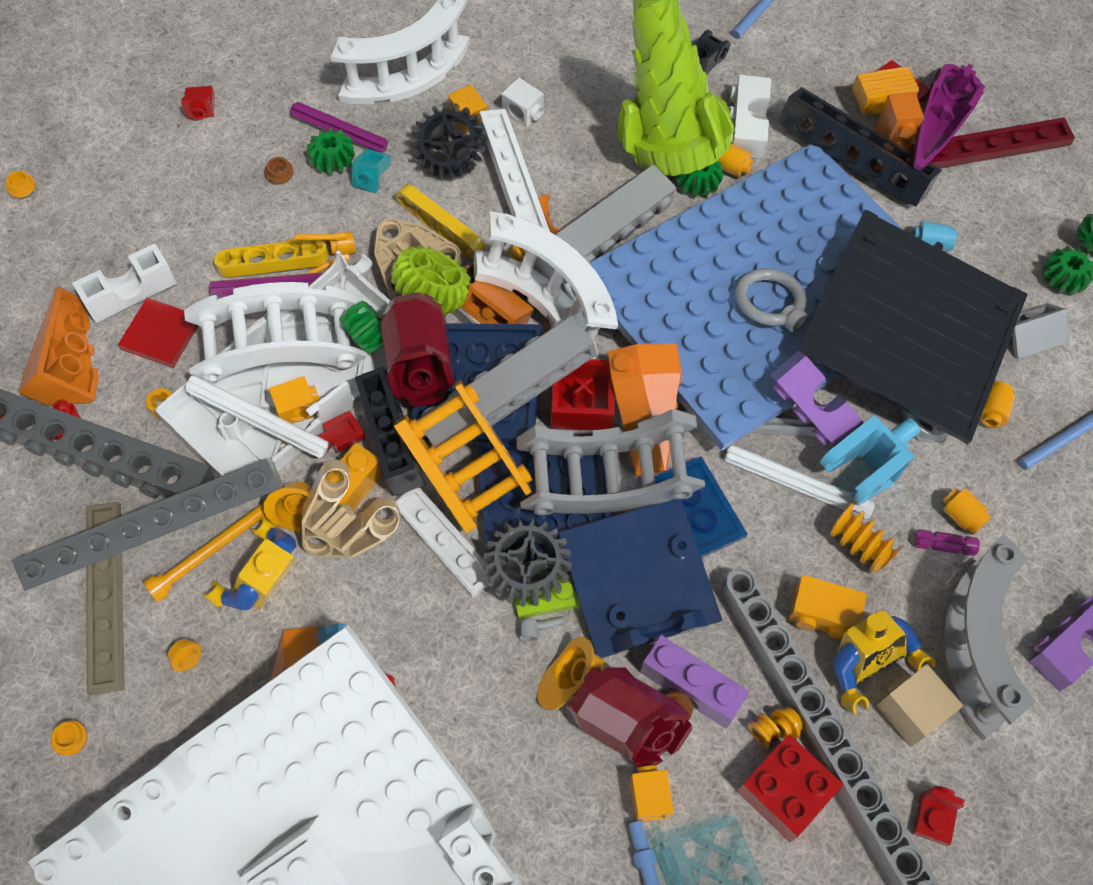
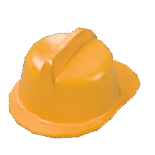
M294 481L271 492L264 501L266 517L277 526L302 534L303 504L312 487L307 483Z
M576 637L571 640L542 676L538 686L537 698L539 704L544 709L555 710L562 707L576 695L584 683V677L588 672L595 668H599L601 671L604 670L606 666L605 660L594 653L591 641L586 637Z

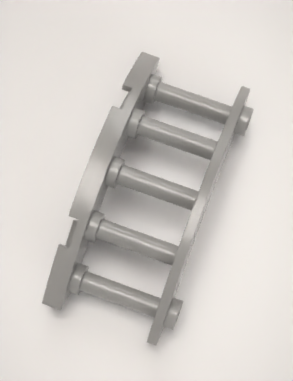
M670 409L658 416L638 422V429L622 432L620 427L592 430V436L584 437L573 436V431L549 429L539 426L532 427L516 438L517 449L530 452L534 456L536 493L520 502L521 508L533 510L537 515H549L552 513H605L636 509L673 499L691 497L693 495L692 492L705 487L704 480L687 476L682 438L685 436V433L697 428L696 416ZM669 440L674 477L655 484L651 449L654 448L655 444ZM636 449L639 451L643 488L620 492L616 455L619 452ZM546 455H561L567 459L570 495L549 493ZM600 455L603 457L607 494L583 495L580 458L582 456Z
M1005 534L998 538L984 556L980 557L957 582L946 606L941 628L942 661L947 681L950 682L955 696L964 705L960 708V711L982 741L987 739L1004 722H1007L1009 725L1012 724L1036 702L1013 669L1003 640L1002 608L1004 598L1012 578L1029 559Z

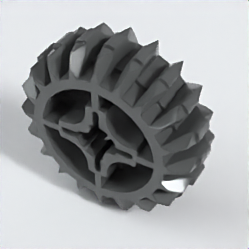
M533 518L529 520L528 526H523L521 519L516 520V528H512L510 524L506 523L504 525L505 534L495 531V541H488L486 544L489 552L483 554V561L487 563L483 567L485 575H490L488 585L490 587L497 586L496 595L498 597L508 592L507 602L509 604L514 601L515 597H519L520 606L522 607L526 605V599L532 598L533 605L538 606L539 596H542L544 600L549 602L552 599L550 590L560 594L562 591L560 583H568L569 575L566 572L571 571L572 563L567 561L566 558L571 557V550L562 549L567 544V540L565 538L557 539L559 533L557 528L547 532L548 523L546 521L541 523L540 527L535 526V519ZM524 542L520 549L509 550L508 553H505L512 545ZM535 543L544 546L553 558L537 551ZM528 551H530V559L532 561L530 566H528L527 574H525L523 563L525 558H527ZM501 566L508 567V570L518 573L520 583L510 579L504 573ZM547 571H551L545 579L530 584L535 575L546 574Z

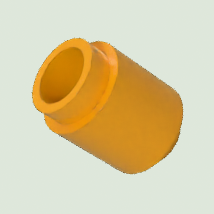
M730 143L729 150L717 161L721 162L723 171L740 178L743 173L746 175L749 173L754 159L751 158L750 151Z
M994 382L980 421L986 427L999 428L1008 424L1015 400L1014 389L1008 383Z
M955 488L943 499V502L946 504L943 511L964 531L968 529L973 535L992 518L987 513L989 509L967 488L962 491Z

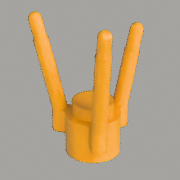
M352 231L335 234H295L293 239H287V241L323 240L325 243H330L332 255L336 254L339 250L346 262L350 261L349 255L356 254ZM335 259L309 270L307 274L319 273L329 269Z

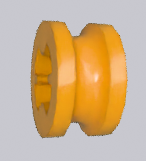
M155 389L146 398V405L151 414L156 418H159L155 411L157 408L156 402H163L172 395L168 389Z
M764 713L757 715L756 722L751 721L747 724L750 733L765 748L772 746V739L778 740L782 736L776 724Z

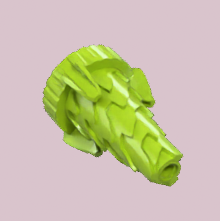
M633 0L634 20L632 21L636 49L632 51L637 71L633 72L637 96L633 97L634 102L628 99L622 102L617 129L618 141L623 143L624 150L634 157L635 163L643 170L648 169L654 164L664 175L677 176L704 169L706 166L715 163L731 146L734 125L730 117L729 107L725 100L715 95L714 92L709 91L707 74L703 72L699 62L697 46H692L687 22L680 10L679 1Z

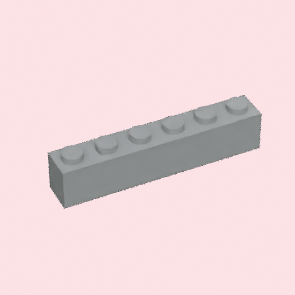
M653 164L558 232L556 236L568 243L590 263L600 253L605 255L611 251L616 245V241L620 238L623 241L626 240L635 231L636 226L639 224L641 226L646 225L653 218L656 211H665L673 202L671 197L676 187ZM537 256L533 269L550 280L555 268ZM565 279L562 282L563 285L568 283Z
M572 315L566 320L561 319L557 321L541 337L536 336L529 340L525 347L517 353L505 356L499 365L492 370L484 371L477 375L471 385L480 398L476 404L489 424L493 426L596 356L594 341ZM457 390L453 391L446 401L425 410L421 418L459 395V392ZM466 405L425 431V434L436 448L477 420Z

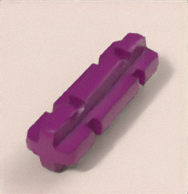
M919 529L914 537V545L922 549L932 547V550L956 554L962 551L963 555L975 556L980 548V541L976 537L966 536L963 539L961 535L936 531L935 534H932L930 530Z

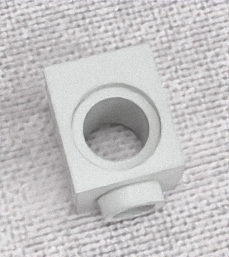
M518 78L502 93V109H506L510 117L528 127L534 120H539L544 113V93Z

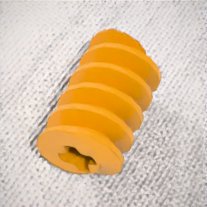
M852 503L835 521L830 536L835 538L842 534L840 545L844 547L853 543L850 554L856 555L863 552L860 563L865 564L872 560L869 571L872 573L883 569L904 546L892 549L895 538L892 536L883 541L882 537L885 529L881 528L873 532L872 528L875 521L871 519L863 523L862 519L865 512L862 510L855 515L852 514L855 503Z

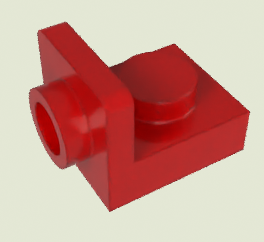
M213 86L185 88V97L181 98V104L187 119L214 117Z
M934 786L922 792L912 834L944 846L951 845L957 812L964 807L965 799L955 796V791L942 786Z

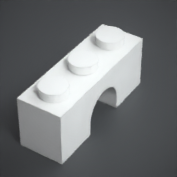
M739 75L737 86L732 85L730 102H734V106H730L729 110L734 125L732 144L750 151L751 157L763 158L768 142L769 120L758 119L754 115L766 116L770 101L771 78Z
M155 243L129 255L131 267L127 273L118 278H107L102 274L101 270H98L72 283L95 323L145 300L146 297L149 298L177 284L166 260Z

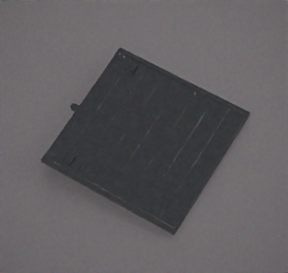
M865 209L796 352L799 350L811 362L968 445L975 434L1028 294L942 250V243L936 242L933 246Z

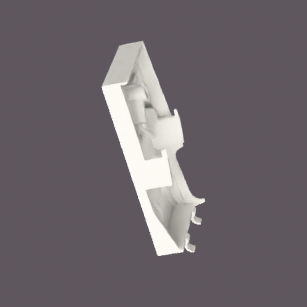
M338 250L332 266L309 286V288L324 290L325 285L357 294L359 302H367L378 312L380 317L390 302L384 294L363 277L372 266V261L364 254H362L360 261L356 265L350 266ZM280 309L284 341H307L303 310ZM268 312L246 330L248 346L271 342ZM316 312L319 339L324 341L334 324V316ZM349 335L350 346L361 349ZM233 341L221 353L234 350L235 342ZM383 346L371 354L367 353L368 357L356 363L355 366L347 369L339 368L338 371L314 362H281L244 369L223 377L219 381L210 383L278 416L269 388L305 376L309 387L315 385L320 401L312 404L306 412L310 416L316 412L317 416L294 425L314 435H319L324 432L323 423L349 411L361 400L355 380L356 376L382 366L387 371L385 349ZM186 383L155 409L162 423L204 464L210 465L212 472L218 478L269 457H272L276 469L279 471L302 451V449L186 392Z

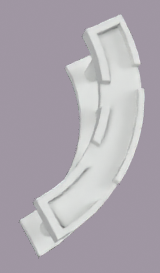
M437 0L429 12L420 20L392 34L373 38L339 37L331 55V61L345 63L347 71L346 78L338 95L339 101L366 105L375 104L374 101L390 99V102L417 95L445 78V74L453 66L456 67L460 63L470 44L468 36L458 35L457 19L463 12L467 0ZM431 44L432 52L417 63L416 51ZM406 56L407 69L389 74L387 61ZM376 62L378 77L358 76L356 63Z
M490 211L488 215L489 236L493 243L489 252L476 250L474 254L475 281L493 284L511 292L515 289L529 297L528 302L537 308L545 318L549 316L554 324L561 319L566 320L573 315L594 341L597 355L591 359H599L594 338L600 328L617 329L618 321L612 299L596 271L573 247L550 231L524 219ZM505 243L527 250L522 263L501 255ZM537 256L555 268L550 280L533 269ZM564 279L577 295L574 302L560 289Z
M303 282L256 284L233 289V295L218 299L217 295L207 297L184 310L185 321L202 327L205 356L204 361L189 368V373L208 382H216L235 372L266 364L315 362L347 369L368 357L367 352L350 346L349 334L341 321V316L346 310L359 302L358 295L340 288L325 285L324 290L308 287V283ZM280 309L303 310L307 341H284ZM267 311L271 342L248 346L244 315ZM316 312L334 316L337 343L320 341ZM232 319L235 349L217 355L215 326Z

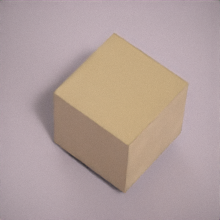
M928 664L913 676L907 673L887 689L890 694L876 705L910 747L929 735L964 706Z

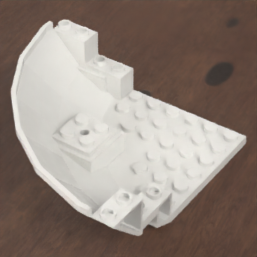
M349 624L148 769L137 780L108 799L28 861L34 870L35 878L44 885H523L516 870L512 872L493 846L496 833L477 798ZM122 806L128 807L131 815H127ZM488 872L493 876V879L485 881L481 878L480 874Z

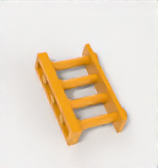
M459 380L455 383V388L459 395L418 421L416 419L411 421L406 414L395 422L394 427L467 534L477 527L476 516L479 515V510L518 485L528 495L532 492L529 482L533 479L523 464L520 466L516 465L476 404L480 398L472 385L468 384L465 386ZM467 405L477 421L436 448L434 446L429 448L422 438L426 435L425 431ZM485 432L495 448L458 472L446 474L440 465L444 462L443 458ZM500 459H503L512 475L473 500L468 498L464 501L458 492L461 489L460 485Z

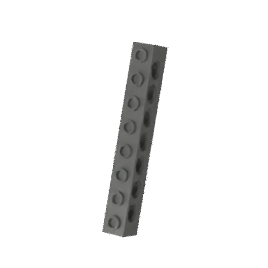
M0 389V415L5 414L0 419V441L5 444L13 445L18 443L35 455L42 456L43 453L53 456L52 458L62 465L70 467L71 464L82 467L81 469L89 475L99 477L102 474L110 477L112 482L121 487L128 488L131 485L140 488L143 494L155 499L158 496L169 498L215 478L210 465ZM31 424H34V426L31 429L25 430L26 427H28ZM64 434L59 440L53 441L56 436ZM92 445L89 450L81 452L85 446ZM122 455L118 461L110 462L114 456ZM151 466L148 471L138 473L142 467ZM180 476L177 482L167 484L171 477Z
M269 457L13 559L11 562L24 591H27L276 491L283 487V483L272 457Z

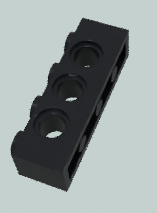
M382 366L356 376L355 380L385 481L395 496L424 486L425 481L418 461L394 427L395 422L404 415L399 399L393 396L386 369Z

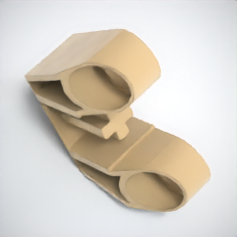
M386 219L379 223L374 255L377 270L389 300L392 301L394 297L402 296L401 292L395 291V285L391 282L392 266L402 250H407L409 246L416 248L418 245H421L425 249L430 246L435 251L441 250L443 254L451 255V258H455L454 261H459L461 265L458 246L422 224L396 219ZM391 229L397 231L398 235L393 238H387L383 236V233Z
M340 460L327 461L321 467L303 504L302 546L308 553L315 556L354 558L382 543L397 529L400 520L397 502L389 497L378 498L364 512L361 511L358 516L348 504H341L337 508V505L349 488L350 471L348 466ZM337 470L342 472L344 478L338 483H332L325 476L328 472ZM383 508H389L394 512L393 516L389 519H380L376 516V513ZM318 538L325 542H323L322 544H313L309 541V539Z

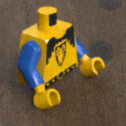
M261 516L259 518L262 520L260 527L256 530L252 528L251 531L264 541L237 576L233 590H226L218 581H214L211 583L214 589L207 594L203 593V596L216 608L225 605L244 611L254 607L260 611L296 561L295 557L291 555L296 547L295 539L279 529L277 525L267 518Z
M880 610L844 633L838 651L834 656L833 665L840 688L845 690L841 697V704L855 715L857 714L856 704L865 710L869 706L868 699L858 693L855 687L906 657L907 653H910L908 663L917 671L921 669L925 661L933 668L936 666L935 660L925 651L919 649L921 643L906 621L896 616L890 617L886 611Z

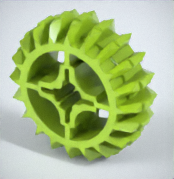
M418 245L416 248L409 246L407 250H402L395 260L391 272V282L395 285L397 292H401L402 295L417 292L428 294L442 305L444 315L447 312L454 313L456 309H460L464 305L469 292L468 287L471 278L466 274L467 270L459 266V261L451 259V255H445L441 250L435 251L430 246L425 249L421 245Z

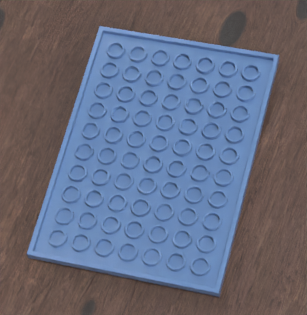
M812 144L589 263L604 283L612 299L618 321L617 328L632 345H678L683 375L681 385L678 388L677 399L690 414L696 416L697 423L721 451L795 405L790 397L784 401L774 390L773 386L776 382L770 375L795 354L863 211L866 209L878 215L879 218L902 229L820 147ZM763 268L776 269L791 275L804 289L806 295L804 311L808 314V320L798 331L791 333L784 325L769 326L750 319L741 311L736 302L735 289L739 280L745 274ZM757 281L751 284L747 290V297L751 304L763 312L780 314L787 306L794 304V297L791 291L775 281ZM813 363L826 378L814 392L840 377Z

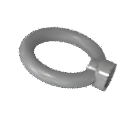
M763 268L745 274L737 283L735 289L736 302L741 311L750 319L769 326L784 325L791 333L798 331L808 320V314L804 311L806 307L804 289L791 275L780 270ZM757 281H775L791 291L794 297V304L787 306L780 314L763 312L751 304L747 297V290L751 284Z

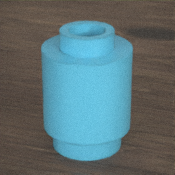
M921 221L919 226H914L912 235L933 246L936 242H940L943 244V251H952L956 243L957 230L947 224Z

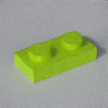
M568 574V583H560L562 586L560 594L550 590L552 599L549 602L544 600L542 596H539L538 606H534L532 598L526 599V605L522 607L520 606V598L515 597L518 620L580 608L570 574ZM541 580L532 581L530 584L537 583Z

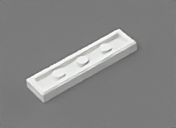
M420 488L408 491L395 500L399 507L400 516L472 598L489 586L488 578L490 575H485L483 567L487 563L483 561L478 552Z

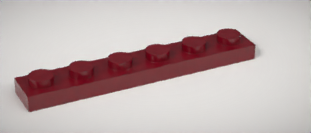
M1065 117L953 136L930 163L938 168L1058 148L1071 145L1075 137ZM915 143L912 144L910 151L913 153Z

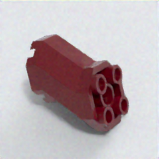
M419 292L394 297L388 303L385 312L381 316L387 377L393 396L399 399L402 396L408 399L409 404L415 407L440 403L444 399L448 388L451 389L455 384L447 323L442 305L436 302L432 296Z
M607 667L602 671L599 668L591 670L585 675L584 683L568 704V709L581 730L628 757L637 768L650 765L657 766L663 762L660 755L666 751L670 755L676 753L693 730L692 724L687 720L690 719V714L681 704L635 678L626 667Z

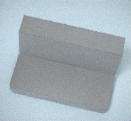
M1047 303L1021 312L1012 334L1014 356L1020 359L1067 343L1069 335L1066 309Z

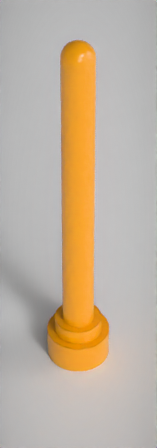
M264 502L164 575L161 573L156 577L151 575L143 581V585L157 603L169 596L168 592L173 589L171 585L260 521L259 518L261 516L265 517Z

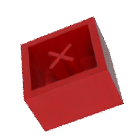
M590 359L552 385L551 429L603 430L613 427L615 390L612 383L609 359Z
M788 734L742 784L737 792L790 843L799 837L844 784L795 738Z

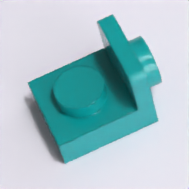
M365 149L352 162V187L377 193L380 189V176L391 165V155Z

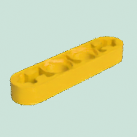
M405 184L395 193L397 201L404 209L437 234L458 246L459 250L470 259H474L476 250H485L484 242L474 231L411 184Z
M293 240L224 249L215 255L214 263L221 276L231 278L321 266L329 259V253L323 240ZM284 253L293 254L292 257L288 259L279 258ZM255 257H265L261 262H250Z

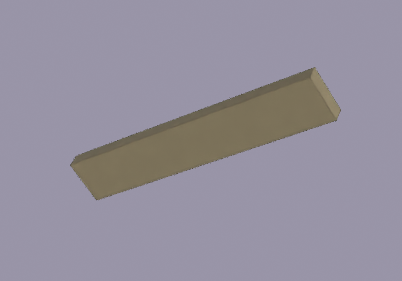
M117 501L86 506V530L121 517V504ZM122 553L86 567L87 694L90 696L125 690Z

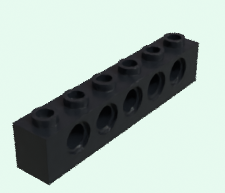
M803 87L789 96L777 123L790 134L801 137L809 145L812 144L820 147L833 160L844 163L852 168L856 174L867 177L875 182L879 188L890 191L904 203L915 207L927 197L942 171L930 162L921 171L916 170L913 167V152ZM854 145L859 148L860 152L855 149ZM877 159L883 163V166L878 163ZM900 173L904 174L907 180H905Z

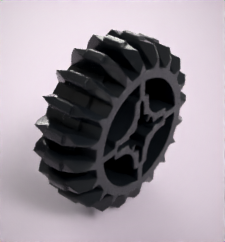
M443 103L442 111H439L436 106H433V115L430 116L427 112H423V117L426 119L424 123L416 121V125L421 130L412 132L413 137L419 139L412 143V147L418 150L414 156L417 160L422 159L420 166L423 169L429 167L428 173L432 176L438 172V177L444 179L448 172L450 179L455 180L456 171H458L462 177H465L466 172L464 168L468 166L471 171H474L475 166L472 164V161H482L477 152L486 151V147L479 144L487 140L486 135L480 133L484 127L482 123H477L478 117L476 114L469 116L470 110L467 107L460 111V106L455 103L450 111L448 104ZM452 121L464 124L469 129L470 134L464 135L462 132H454ZM441 124L440 132L437 135L431 136L434 129ZM450 133V136L453 138V141H450V146L448 150V147L444 143L448 142V137ZM468 147L465 154L457 159L458 151L461 148ZM434 148L436 151H444L447 162H440L432 158L429 149Z

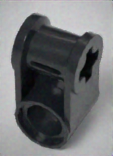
M709 29L704 31L700 38L692 44V46H697L699 62L703 72L708 74L726 57L731 46L729 41L720 40Z

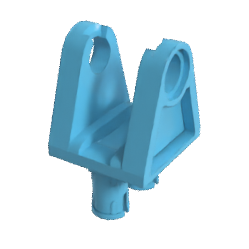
M874 415L833 447L821 459L820 463L828 472H832L859 456L875 470L872 475L855 488L857 491L850 495L858 505H861L892 486L915 457L908 450V441L916 437L920 433V429L914 420L906 418L901 424L890 431Z

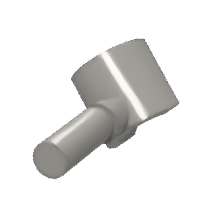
M558 617L545 621L526 619L519 628V639L523 642L538 640V630L564 625V618Z

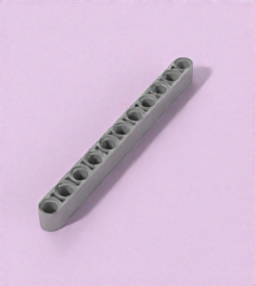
M738 568L732 570L722 587V595L784 703L787 707L795 710L801 717L804 724L801 732L818 761L844 784L837 793L891 885H939L756 578L746 569ZM731 583L742 584L746 592L735 591ZM754 610L759 612L763 620L754 621L750 618L748 611ZM765 639L775 640L779 644L780 650L769 649ZM783 668L792 669L797 675V680L787 679L783 674ZM801 698L810 699L814 703L815 711L804 709L800 702ZM819 728L828 729L832 733L833 742L824 741L819 735ZM839 758L848 761L851 766V774H845L839 769ZM858 790L868 794L870 798L869 807L859 803L857 799ZM877 823L886 825L890 832L889 840L880 838L876 831ZM898 856L904 857L909 863L907 875L900 872L896 865Z

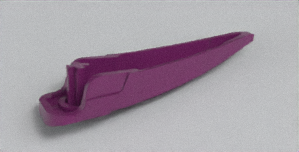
M944 64L941 68H938L930 86L931 92L923 111L924 119L915 139L913 167L916 170L921 171L946 146L974 110L983 95L986 85L982 84L975 76L976 71L972 70L973 66L971 64H968L967 67L964 65L958 67L954 64Z

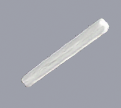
M193 375L186 382V392L318 458H322L328 450V441L198 376Z
M730 445L726 452L725 461L843 510H846L852 503H855L852 514L863 510L865 512L864 519H869L873 513L875 504L870 500L858 505L850 496L852 493L738 446Z

